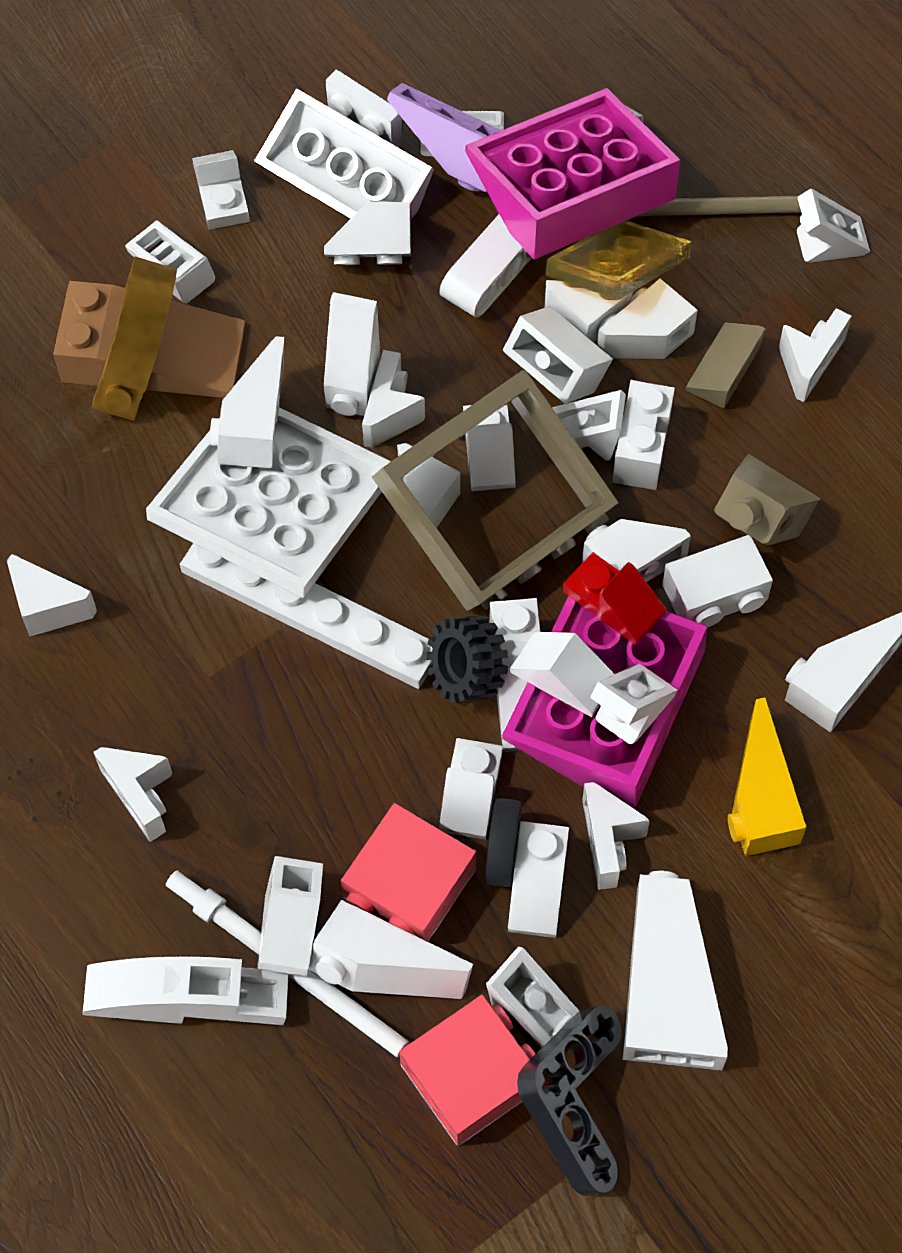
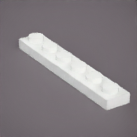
M193 543L180 563L182 573L417 689H420L428 675L427 668L433 667L432 660H426V652H432L433 649L427 645L428 638L316 583L313 584L305 597L302 598Z

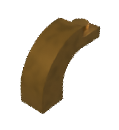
M134 257L123 292L111 345L93 399L92 409L135 420L162 338L173 295L177 269L140 257Z

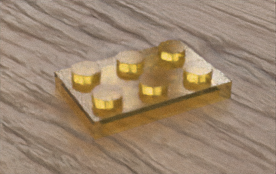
M626 220L588 236L548 258L546 276L561 280L568 287L584 288L599 293V296L606 300H620L688 259L691 253L692 241Z

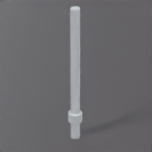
M178 870L169 877L166 886L194 906L193 913L208 924L214 921L259 955L261 932L225 906L226 900L212 889L205 891ZM309 969L307 976L288 974L289 978L394 1056L399 1057V1051L408 1045L409 1041L334 985L321 979L318 974Z

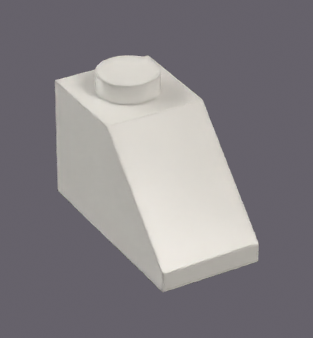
M620 519L609 527L602 525L596 528L587 536L584 542L582 563L592 552L619 571L626 563L630 562L644 580L648 582L664 572L666 564L687 557L691 535L686 529Z
M520 822L508 932L556 938L569 827Z

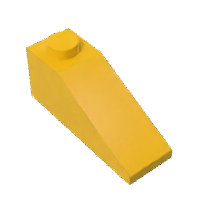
M765 697L755 701L732 814H728V826L734 842L741 841L745 857L799 845L807 828Z

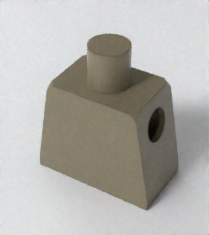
M748 454L734 472L714 512L728 521L731 526L742 530L762 544L772 545L799 537L821 498Z

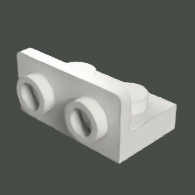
M335 70L326 79L329 108L396 147L402 143V118L390 103L338 70Z

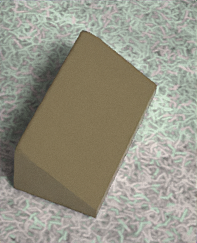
M725 322L688 382L685 391L724 409L761 348L766 328L758 325Z

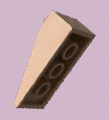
M69 281L53 353L61 382L98 386L113 338L125 288L111 284ZM171 301L146 390L225 398L236 384L246 328L245 320Z

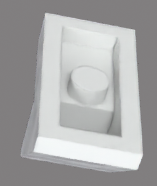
M234 151L192 158L208 229L250 222L240 180L238 160Z
M809 189L798 196L802 215L800 216L801 225L797 228V235L803 258L806 262L812 263L858 257L870 252L860 216L813 189Z
M836 308L827 323L822 320L818 322L810 337L790 326L785 325L783 327L779 350L796 399L805 402L846 339L851 315Z
M383 350L362 422L364 447L373 448L421 423L425 419V399L418 395L404 393L408 374L406 371H401V353Z
M619 390L552 407L580 448L589 446L603 459L610 461L621 433L626 397L623 391Z
M471 405L463 406V411ZM505 405L465 433L471 491L515 488L516 486L512 424L509 423L508 407Z
M637 664L599 681L590 698L601 705L596 715V720L628 744H633L664 710L678 690L643 665Z
M461 738L456 739L451 768L447 769L439 830L445 833L486 840L503 755V746Z
M105 747L94 751L93 753L101 772L148 840L151 842L164 834L166 830L161 815L167 811L152 788L172 776L168 759L159 755Z
M584 783L582 802L598 890L616 888L620 871L626 870L627 867L622 841L646 837L649 820L596 783Z
M517 947L486 983L491 1005L499 1004L505 1013L511 1015L541 1048L579 1012L574 1004L522 947Z

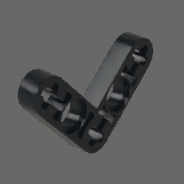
M602 1005L576 1013L522 1067L517 1079L518 1092L524 1105L569 1183L582 1196L609 1192L614 1188L618 1177L615 1158L575 1090L615 1049L620 1041L621 1026L619 1019L611 1008ZM594 1033L596 1039L589 1040L586 1037ZM567 1044L573 1049L576 1062L574 1069L570 1068L565 1059V1047ZM552 1074L553 1078H549L545 1082L543 1075ZM565 1115L571 1120L573 1125L571 1141L567 1139L563 1132L562 1121Z

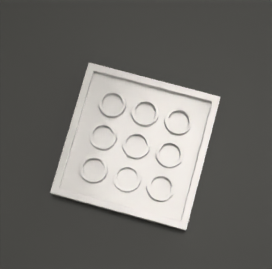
M279 408L272 468L218 464V446L210 445L209 431L146 508L147 520L304 598L382 491L372 476L391 461Z

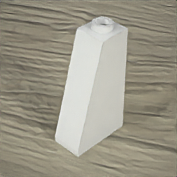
M653 871L649 875L640 874L636 896L623 1060L722 1071L727 1059L728 1047L689 879H680L678 875L668 871Z

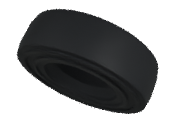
M504 798L496 799L488 845L486 884L511 887L522 806L520 801Z

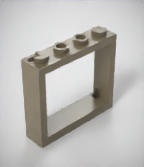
M525 369L402 453L372 476L375 483L466 611L480 604L484 610H487L490 607V602L503 599L507 596L503 589L504 586L514 579L521 585L542 570L538 561L549 553L555 560L576 545L572 538L575 534L585 529L589 535L593 530L604 525L609 520L605 512L619 503ZM512 402L586 508L477 586L402 478L505 405Z

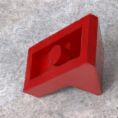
M592 552L563 583V593L634 645H637L666 613V608L630 562L626 563L619 571Z

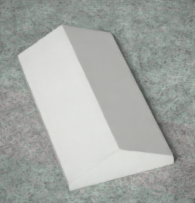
M298 89L294 92L255 159L256 163L350 219L366 202H410L412 218L419 210L434 171L431 166Z

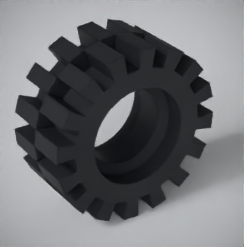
M468 616L444 619L440 621L441 625H436L433 628L432 632L435 637H429L427 643L433 649L432 652H426V660H432L433 667L427 668L429 676H436V680L432 684L435 690L442 689L440 693L442 698L450 699V702L453 703L489 699V697H494L498 693L496 688L503 687L505 681L500 675L507 674L508 666L502 664V658H508V651L501 650L500 645L505 642L502 634L495 635L498 627L495 623H488L489 618L485 616Z

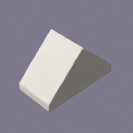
M546 280L545 308L551 306L595 343L598 340V328L602 321L611 313L618 314L629 304L633 294V283Z
M407 443L397 445L398 456L412 446ZM431 457L402 478L437 528L460 495V472Z
M11 554L7 564L20 612L29 636L93 619L97 609L91 591Z
M535 632L510 668V673L590 717L593 716L600 705L590 698L597 683L615 675L576 633Z

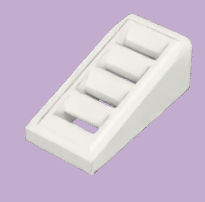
M155 221L125 245L127 251L133 257L136 256L175 269L177 268L173 295L185 304L189 303L215 281V275L208 259L159 221ZM161 240L163 241V243H162L161 245H159V246H158L156 249H154L151 253H148V251H149L151 248H153V247H154L156 244H158Z

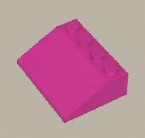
M608 88L465 145V152L509 233L534 260L676 199L680 159Z
M568 596L552 632L576 633L614 674L641 664L678 691L635 743L628 744L596 720V715L601 705H599L593 716L590 717L527 682L502 734V739L583 788L584 783L594 782L635 809L705 653L707 626L666 611L641 641L634 645Z

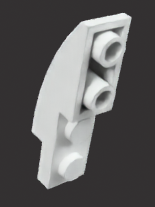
M150 957L87 965L82 1015L182 1024L184 1017L283 1025L287 1009L288 973L241 967L242 959L216 957Z

